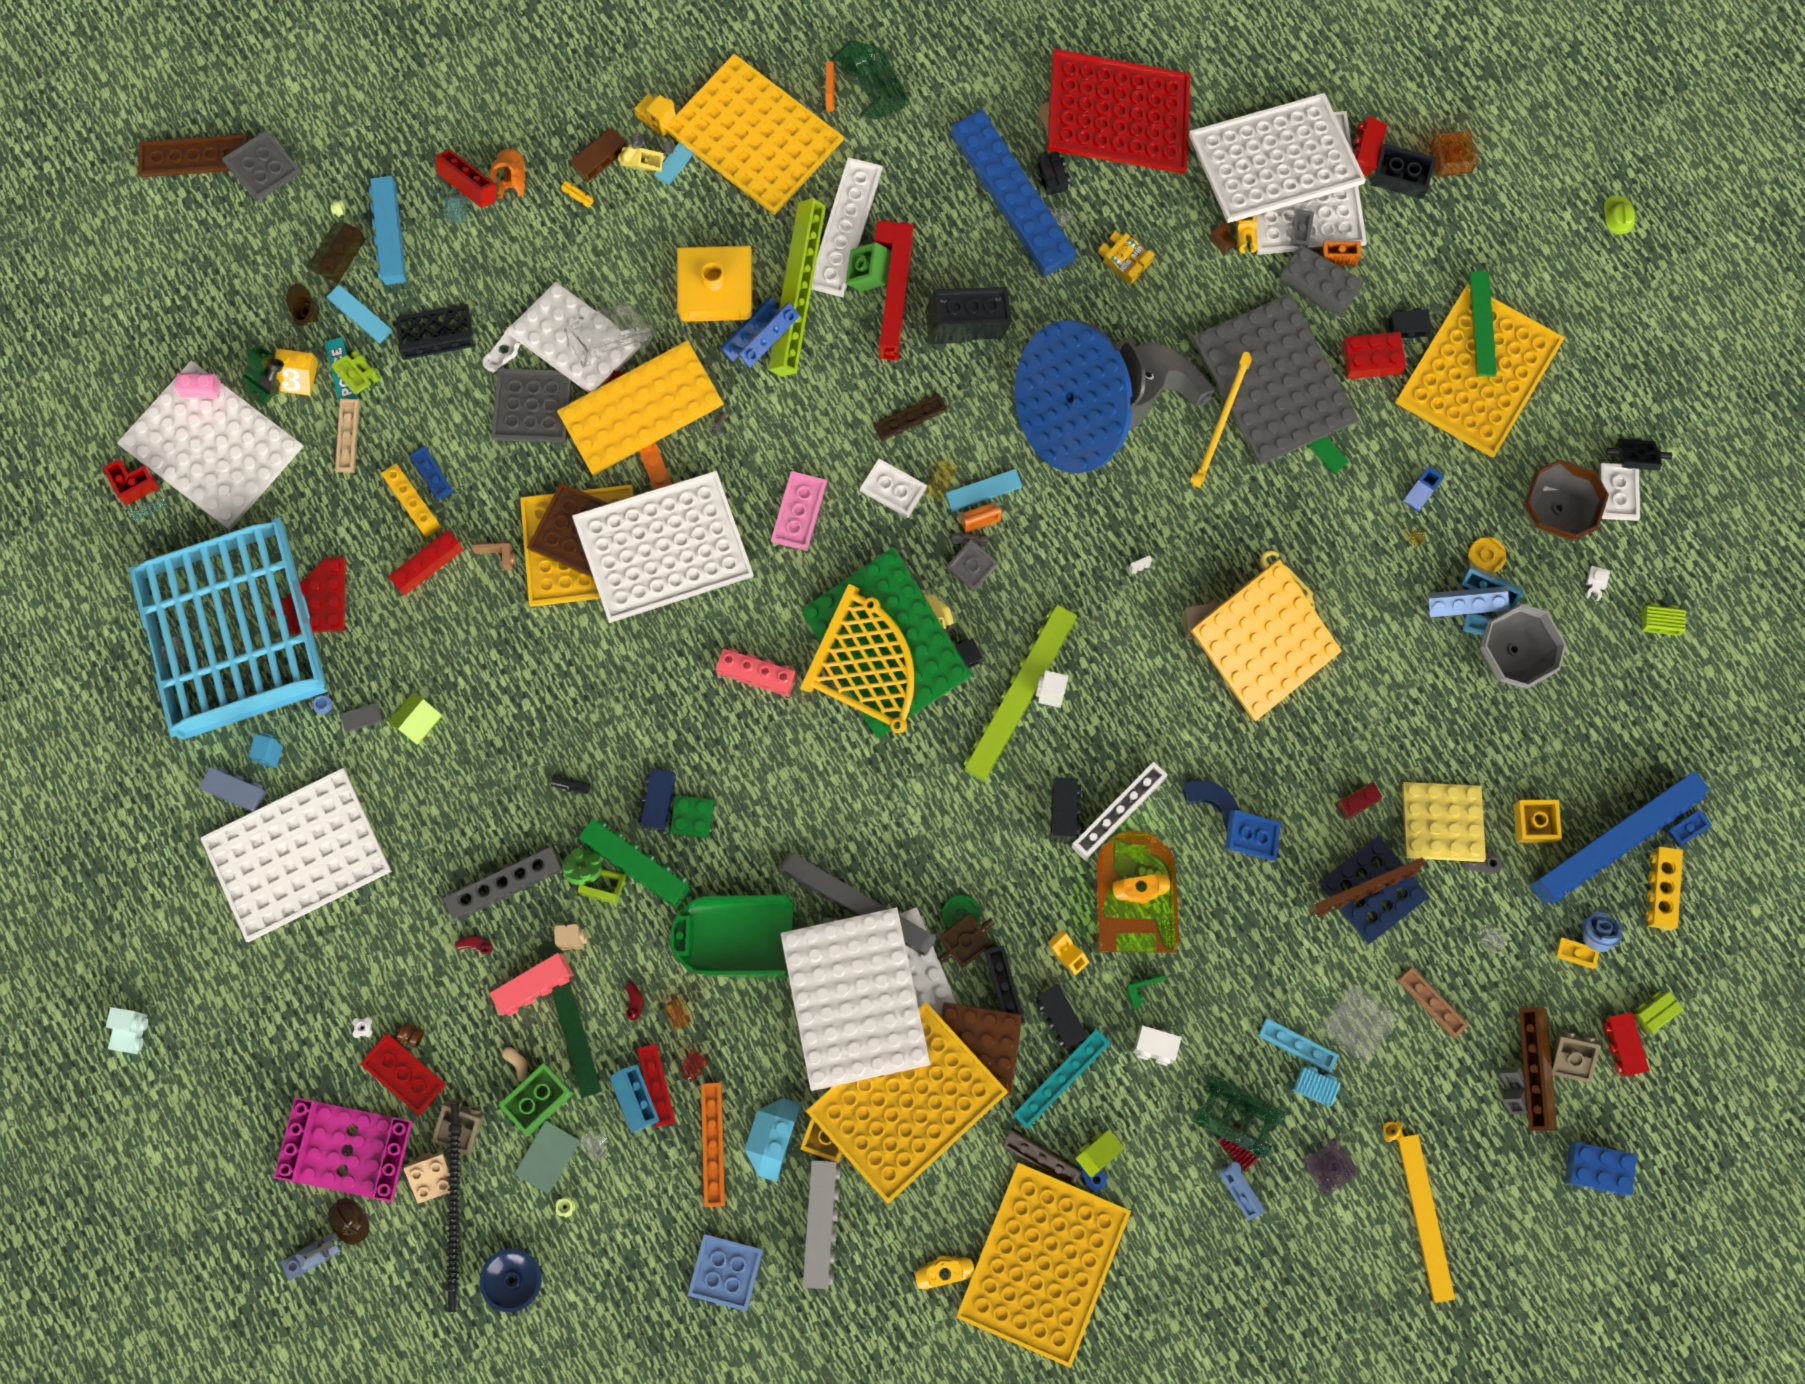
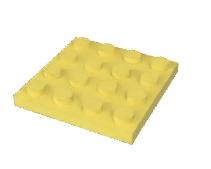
M1403 782L1405 858L1419 859L1423 857V859L1484 862L1486 860L1482 786Z

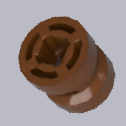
M405 1022L398 1033L397 1040L403 1043L408 1042L410 1046L417 1048L421 1043L425 1030L419 1027L413 1028L411 1024Z

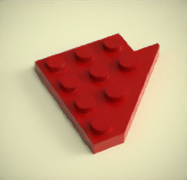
M345 557L325 558L300 583L302 595L305 597L310 615L309 621L313 633L345 631ZM290 592L281 601L284 616H287L286 623L289 634H300L302 632ZM275 609L271 611L270 615L272 617H276Z

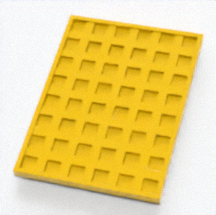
M735 54L726 61L664 127L666 133L773 215L785 205L844 140L843 135Z

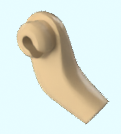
M511 1047L505 1048L502 1052L503 1058L515 1067L517 1081H525L528 1078V1063L526 1059Z

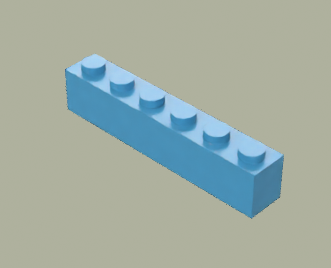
M392 176L371 178V186L368 189L370 197L373 198V202H370V207L375 217L372 219V225L374 230H376L374 242L378 246V251L375 252L376 260L380 264V268H377L378 277L383 280L385 285L407 282L396 183Z

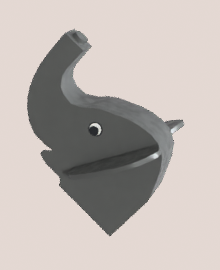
M1126 339L1117 343L1110 341L1114 349L1120 352L1131 381L1133 396L1130 397L1132 418L1129 430H1132L1144 421L1150 413L1159 393L1163 390L1172 389L1180 392L1194 407L1202 404L1205 405L1212 399L1211 396L1215 390L1213 386L1187 359L1176 351L1158 343L1148 342L1136 346L1135 339ZM1071 393V397H1070V399H1071L1072 401L1074 400V395H1073V393Z

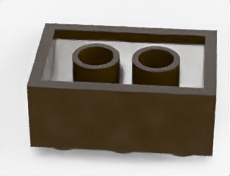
M345 222L334 223L306 268L338 284L366 240L360 229Z

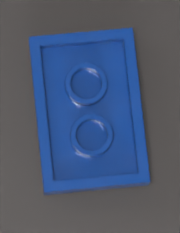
M1230 810L1225 849L1269 861H1276L1281 822L1238 810Z

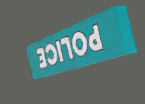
M343 337L324 342L330 367L332 363L348 355ZM331 367L339 404L340 398L358 399V395H355Z

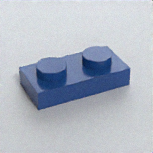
M1698 810L1669 829L1667 833L1679 848L1712 826V824L1703 812Z

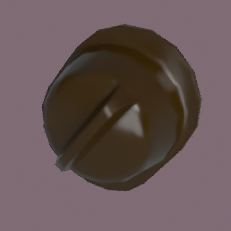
M301 284L292 285L287 291L286 303L294 323L298 326H304L307 323L317 322L319 314L317 302L311 299L305 286Z
M348 1198L340 1199L330 1208L328 1220L335 1233L344 1243L355 1245L367 1238L369 1222L353 1200Z

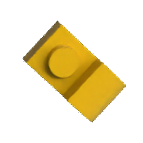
M1061 929L1048 942L1051 952L1075 976L1089 963L1085 954L1073 944L1064 930Z

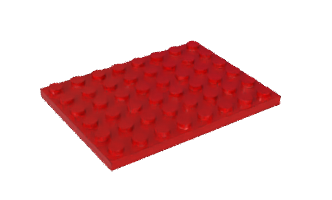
M1054 48L1051 58L1047 150L1185 174L1188 161L1190 73Z

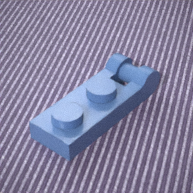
M1230 1163L1219 1170L1222 1180L1247 1220H1251L1265 1212L1260 1201L1242 1175L1239 1163Z

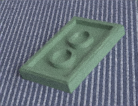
M545 1120L514 1175L550 1195L581 1140Z

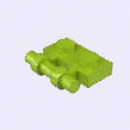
M354 351L351 354L354 358L353 360L346 355L332 363L331 367L356 395L370 386L371 382L368 379L371 378L374 383H377L380 378L376 374L377 371L368 365L366 358L357 351ZM357 366H360L365 372L362 373Z

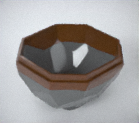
M1557 460L1535 470L1523 504L1524 514L1535 529L1549 535L1574 541L1598 530L1609 494L1597 472L1564 460ZM1556 507H1559L1561 509V512H1558L1556 510Z

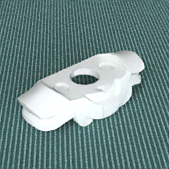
M506 329L502 338L490 353L484 357L483 366L488 371H497L498 368L517 356L521 343L510 336ZM501 345H508L509 351L502 354L499 352V347Z

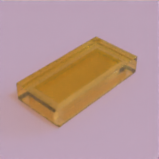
M941 460L925 494L942 502L958 468Z

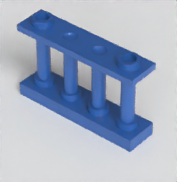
M768 297L752 313L751 318L745 320L719 349L729 361L733 362L740 356L744 363L751 368L800 315L790 302L782 309H779L774 299Z

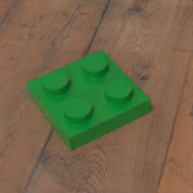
M675 795L670 834L709 839L714 800Z

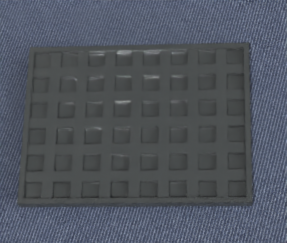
M1291 294L1192 336V341L1225 402L1240 367L1239 362L1243 353H1250L1252 359L1250 366L1246 369L1230 412L1259 466L1359 421Z

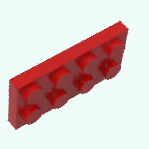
M388 1033L385 1034L360 1063L362 1067L418 1116L424 1113L447 1086L443 1080Z

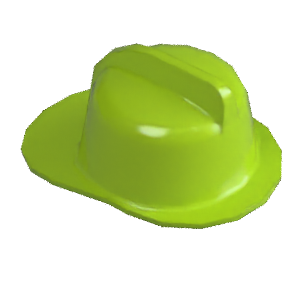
M1610 196L1604 203V213L1608 229L1618 235L1632 231L1635 224V211L1631 202L1622 196Z

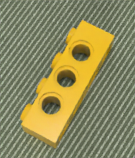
M397 463L381 473L425 538L442 528Z
M1659 846L1650 854L1652 871L1649 872L1648 881L1651 882V889L1647 893V901L1650 902L1649 909L1646 911L1648 927L1668 930L1678 928L1683 850ZM1662 864L1668 868V873L1663 872ZM1660 884L1666 886V893L1660 889ZM1659 903L1665 906V912L1659 909Z

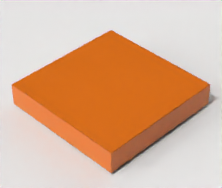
M826 62L827 112H833L835 91L834 63Z

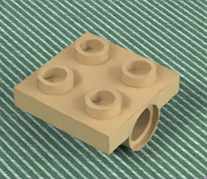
M443 1151L434 1155L432 1153L422 1154L414 1162L404 1165L403 1169L418 1204L450 1192L447 1190L450 1188V1185L447 1184L450 1182V1179H448V1176H450L448 1170L450 1168Z

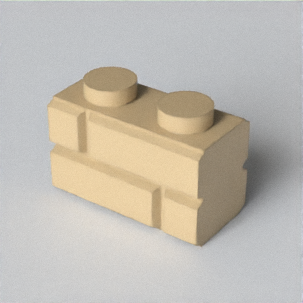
M577 924L567 925V927L560 925L554 928L555 944L562 951L572 950V948L574 950L583 949L585 947L584 944L588 943L587 932H584V929H581Z

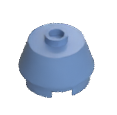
M1594 912L1583 922V940L1589 948L1598 952L1610 950L1622 939L1623 927L1620 921L1617 919L1615 922L1612 918L1607 917L1608 913Z

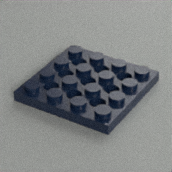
M1377 836L1319 881L1318 884L1330 898L1344 891L1341 889L1342 881H1348L1351 884V888L1399 868L1403 864L1382 838ZM1372 858H1378L1381 861L1379 868H1374L1371 865ZM1358 869L1365 871V879L1360 880L1356 877ZM1404 876L1403 880L1389 887L1386 884V887L1379 891L1377 895H1371L1368 892V895L1363 898L1364 904L1362 907L1355 906L1351 899L1350 903L1339 910L1367 945H1369L1428 899L1429 895L1414 877L1406 879ZM1401 888L1405 890V899H1400L1397 897V889ZM1383 900L1391 903L1389 911L1382 909L1381 902ZM1367 912H1373L1376 915L1375 922L1367 921Z

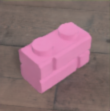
M177 373L175 390L182 398L219 399L221 381L215 374Z

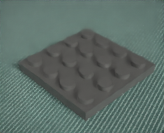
M498 368L492 440L567 443L568 430L557 410L570 404L572 380L556 370Z

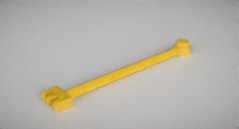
M1244 352L1241 357L1240 367L1200 469L1197 473L1194 472L1190 482L1195 487L1201 488L1205 480L1207 469L1246 369L1250 366L1252 359L1249 352Z

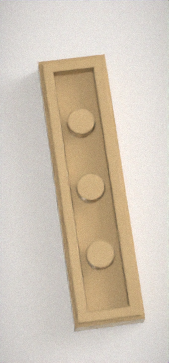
M340 398L335 462L336 472L355 473L360 409L359 399Z

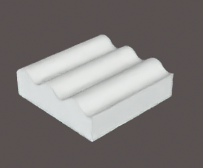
M1149 555L1131 563L1129 567L1130 573L1136 574L1137 571L1149 568L1152 562L1151 556Z

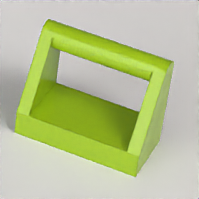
M602 868L600 876L619 881L614 894L587 887L588 881L584 885H579L577 892L580 895L618 905L626 875Z

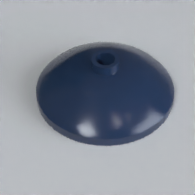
M501 1250L492 1255L484 1264L480 1274V1290L486 1302L494 1309L502 1312L520 1311L528 1307L536 1299L542 1283L540 1267L537 1261L523 1250ZM512 1276H515L517 1279L515 1284L510 1283Z

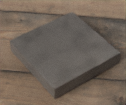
M970 539L946 568L975 592L999 563Z

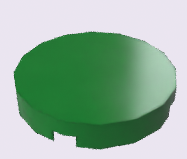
M967 895L952 896L942 908L944 925L949 929L968 913H971L974 919L979 922L981 915L979 905L973 898Z

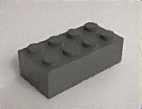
M1302 244L1282 272L1279 280L1280 283L1340 318L1344 316L1364 283L1362 279Z

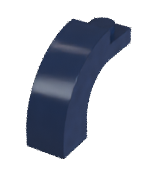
M1192 781L1184 783L1182 786L1186 805L1200 802L1212 804L1221 813L1227 832L1230 810H1240L1234 797L1222 786L1209 781Z

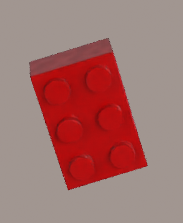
M1401 332L1345 337L1341 345L1346 379L1401 375L1406 367Z

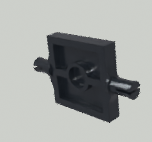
M1618 438L1617 448L1607 447L1606 455L1618 456L1622 468L1660 470L1662 466L1661 459H1672V452H1661L1656 445V441Z

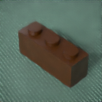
M610 128L608 131H604L597 140L589 143L581 153L574 155L571 160L572 167L588 183L618 159L619 154L622 153V148L627 147L626 142L613 128Z

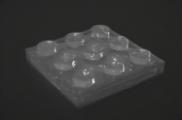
M1350 981L1317 1030L1364 1064L1369 1065L1401 1015Z

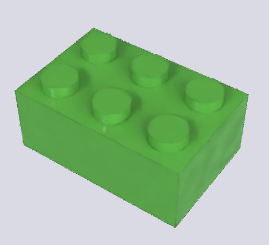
M543 1063L498 1106L524 1135L530 1136L574 1093L547 1064Z

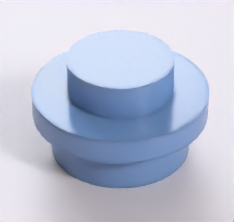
M326 695L317 696L313 701V708L319 714H326L332 709V700Z

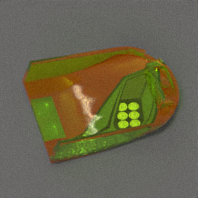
M1135 830L1122 832L1112 837L1099 853L1096 866L1097 952L1176 953L1179 945L1176 865L1173 854L1168 846H1165L1155 835ZM1154 874H1166L1169 877L1170 890L1163 895H1159L1158 898L1148 901V903L1140 904L1129 902L1128 900L1121 901L1116 899L1113 893V883L1122 879ZM1138 881L1135 887L1139 892H1144L1147 889V884L1144 881Z

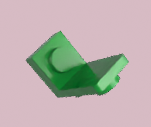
M1159 973L1148 976L1149 980L1141 982V979H1136L1129 982L1130 985H1127L1126 991L1132 1011L1140 1009L1142 1007L1141 1003H1144L1141 991L1137 992V989L1166 981V976H1160Z

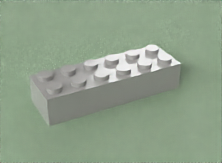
M812 1161L803 1288L829 1289V1285H833L834 1272H830L831 1264L835 1263L836 1251H832V1242H836L837 1230H833L834 1221H838V1209H835V1200L839 1201L840 1188H836V1180L841 1178V1167H837V1162Z

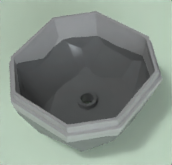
M1520 603L1487 621L1480 641L1479 651L1484 664L1497 681L1528 689L1560 671L1566 643L1546 610ZM1511 647L1515 648V653L1511 652Z

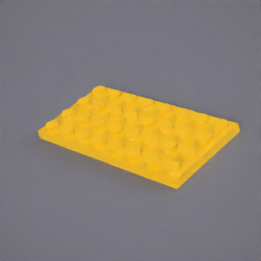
M687 340L557 410L591 474L594 476L724 404Z

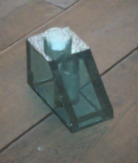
M450 189L445 197L444 216L448 223L466 224L469 198L457 189Z

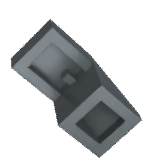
M1520 1067L1501 1068L1499 1074L1507 1087L1502 1100L1510 1115L1528 1114L1525 1076Z

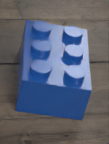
M1579 1142L1569 1143L1564 1183L1622 1196H1632L1637 1155Z

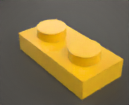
M1562 937L1559 938L1555 954L1556 958L1591 969L1596 968L1599 956L1598 951L1592 950L1587 945Z

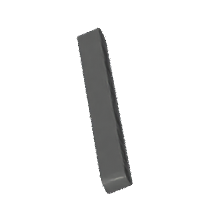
M788 851L778 867L785 875L855 916L888 910L885 906L792 852ZM899 915L905 945L926 956L936 941V937Z

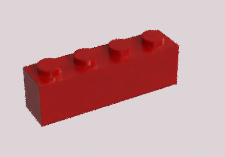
M451 149L436 155V172L440 177L481 208L496 202V185L492 180Z
M446 530L388 577L405 596L464 549L453 534Z

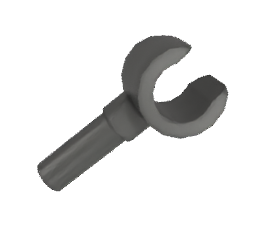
M726 412L722 413L717 423L710 426L711 433L716 427L719 428L716 435L719 436L722 433L721 426L727 416Z

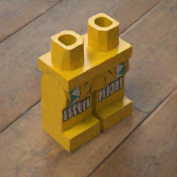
M1115 231L1109 238V241L1114 246L1111 248L1104 243L1099 248L1098 253L1104 258V264L1131 285L1140 276L1141 272L1152 263L1155 254L1151 250L1147 251L1129 234L1125 233L1122 235Z

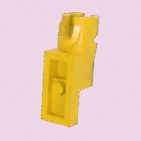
M1256 215L1235 221L1239 251L1245 254L1247 240L1250 241L1251 253L1258 249Z

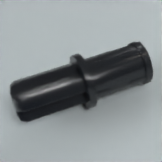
M556 775L552 776L551 787L588 794L590 791L589 783L574 780L573 777L569 779Z

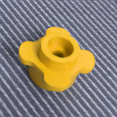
M1400 1121L1386 1122L1383 1125L1384 1140L1386 1142L1396 1139L1401 1141L1404 1138L1401 1129L1403 1124Z

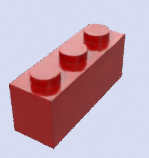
M1368 116L1358 124L1356 129L1358 133L1353 141L1354 149L1352 151L1363 175L1366 177L1377 168L1387 129V124L1371 116Z
M1632 1012L1604 1018L1602 1028L1609 1037L1608 1047L1610 1053L1614 1054L1616 1060L1614 1067L1617 1074H1620L1622 1078L1650 1071Z

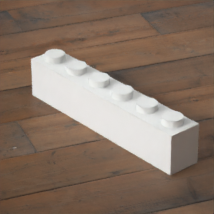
M1153 762L1072 844L1071 848L1086 861L1165 781L1168 774Z

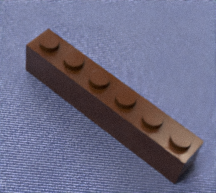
M1540 1007L1519 1008L1529 1131H1558L1547 1009Z

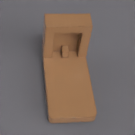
M498 541L496 544L479 542L477 545H472V550L475 554L502 553V566L505 570H513V564H516V554L513 553L510 543Z

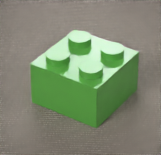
M876 242L851 249L845 284L859 291L886 285L891 250Z

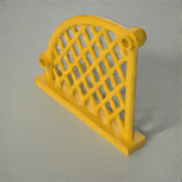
M848 584L800 689L812 692L815 688L890 725L893 732L903 733L907 729L906 718L911 707L914 692V667L910 649L897 624L880 607L879 600L859 595L860 588ZM854 601L864 605L852 607ZM865 610L869 618L860 619L856 611ZM851 611L855 620L845 621ZM872 613H876L879 617H874ZM877 621H884L889 629H881ZM872 622L877 630L867 631L863 623ZM859 624L863 632L853 633L849 625ZM843 625L849 634L839 635ZM893 632L898 641L889 642L884 633ZM880 634L884 642L875 643L870 635ZM866 636L870 644L861 645L856 637ZM852 638L856 646L847 647L843 639ZM838 639L843 648L832 649ZM892 645H900L903 653L896 654ZM887 646L891 655L883 656L878 647ZM873 648L878 656L868 657L864 649ZM859 650L864 658L854 659L850 651ZM846 652L850 660L841 661L836 653ZM830 653L836 662L826 663ZM901 657H904L906 666L901 662ZM895 658L899 667L890 668L886 659ZM881 660L885 669L876 670L871 661ZM867 662L871 670L862 671L857 663ZM853 664L857 672L848 673L844 665ZM839 666L843 674L834 675L830 667ZM825 667L830 676L819 677ZM903 671L907 679L897 680L893 672ZM888 672L893 681L883 682L879 673ZM874 674L878 683H869L865 675ZM860 676L865 684L855 685L851 677ZM847 678L851 686L841 687L837 679ZM824 680H833L836 687L838 688V691L820 682ZM907 683L906 693L900 684ZM896 685L900 693L891 694L886 686ZM882 686L886 695L877 696L872 687ZM868 688L872 697H862L858 689ZM854 690L859 701L843 694L842 691ZM894 698H904L902 708L898 706ZM889 699L894 707L884 708L880 700ZM875 700L881 712L863 704V702ZM891 711L900 712L898 718H892L884 713ZM898 722L901 724L899 729L897 728Z

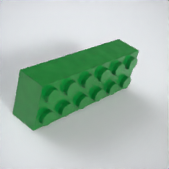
M592 819L578 837L585 846L677 910H679L692 892L689 888L690 884L685 878L680 875L675 877L668 866L663 863L661 866L658 865L656 858L647 852L645 855L642 854L643 851L640 850L639 846L633 842L628 844L624 836L616 830L612 833L608 825L600 819L598 822Z

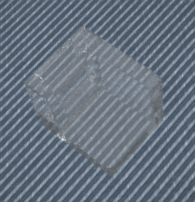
M1062 205L1055 210L1052 207L1048 208L1060 228L1072 222V210L1067 212Z
M171 637L178 664L186 663L187 655L183 638ZM161 639L162 661L170 665L164 639Z

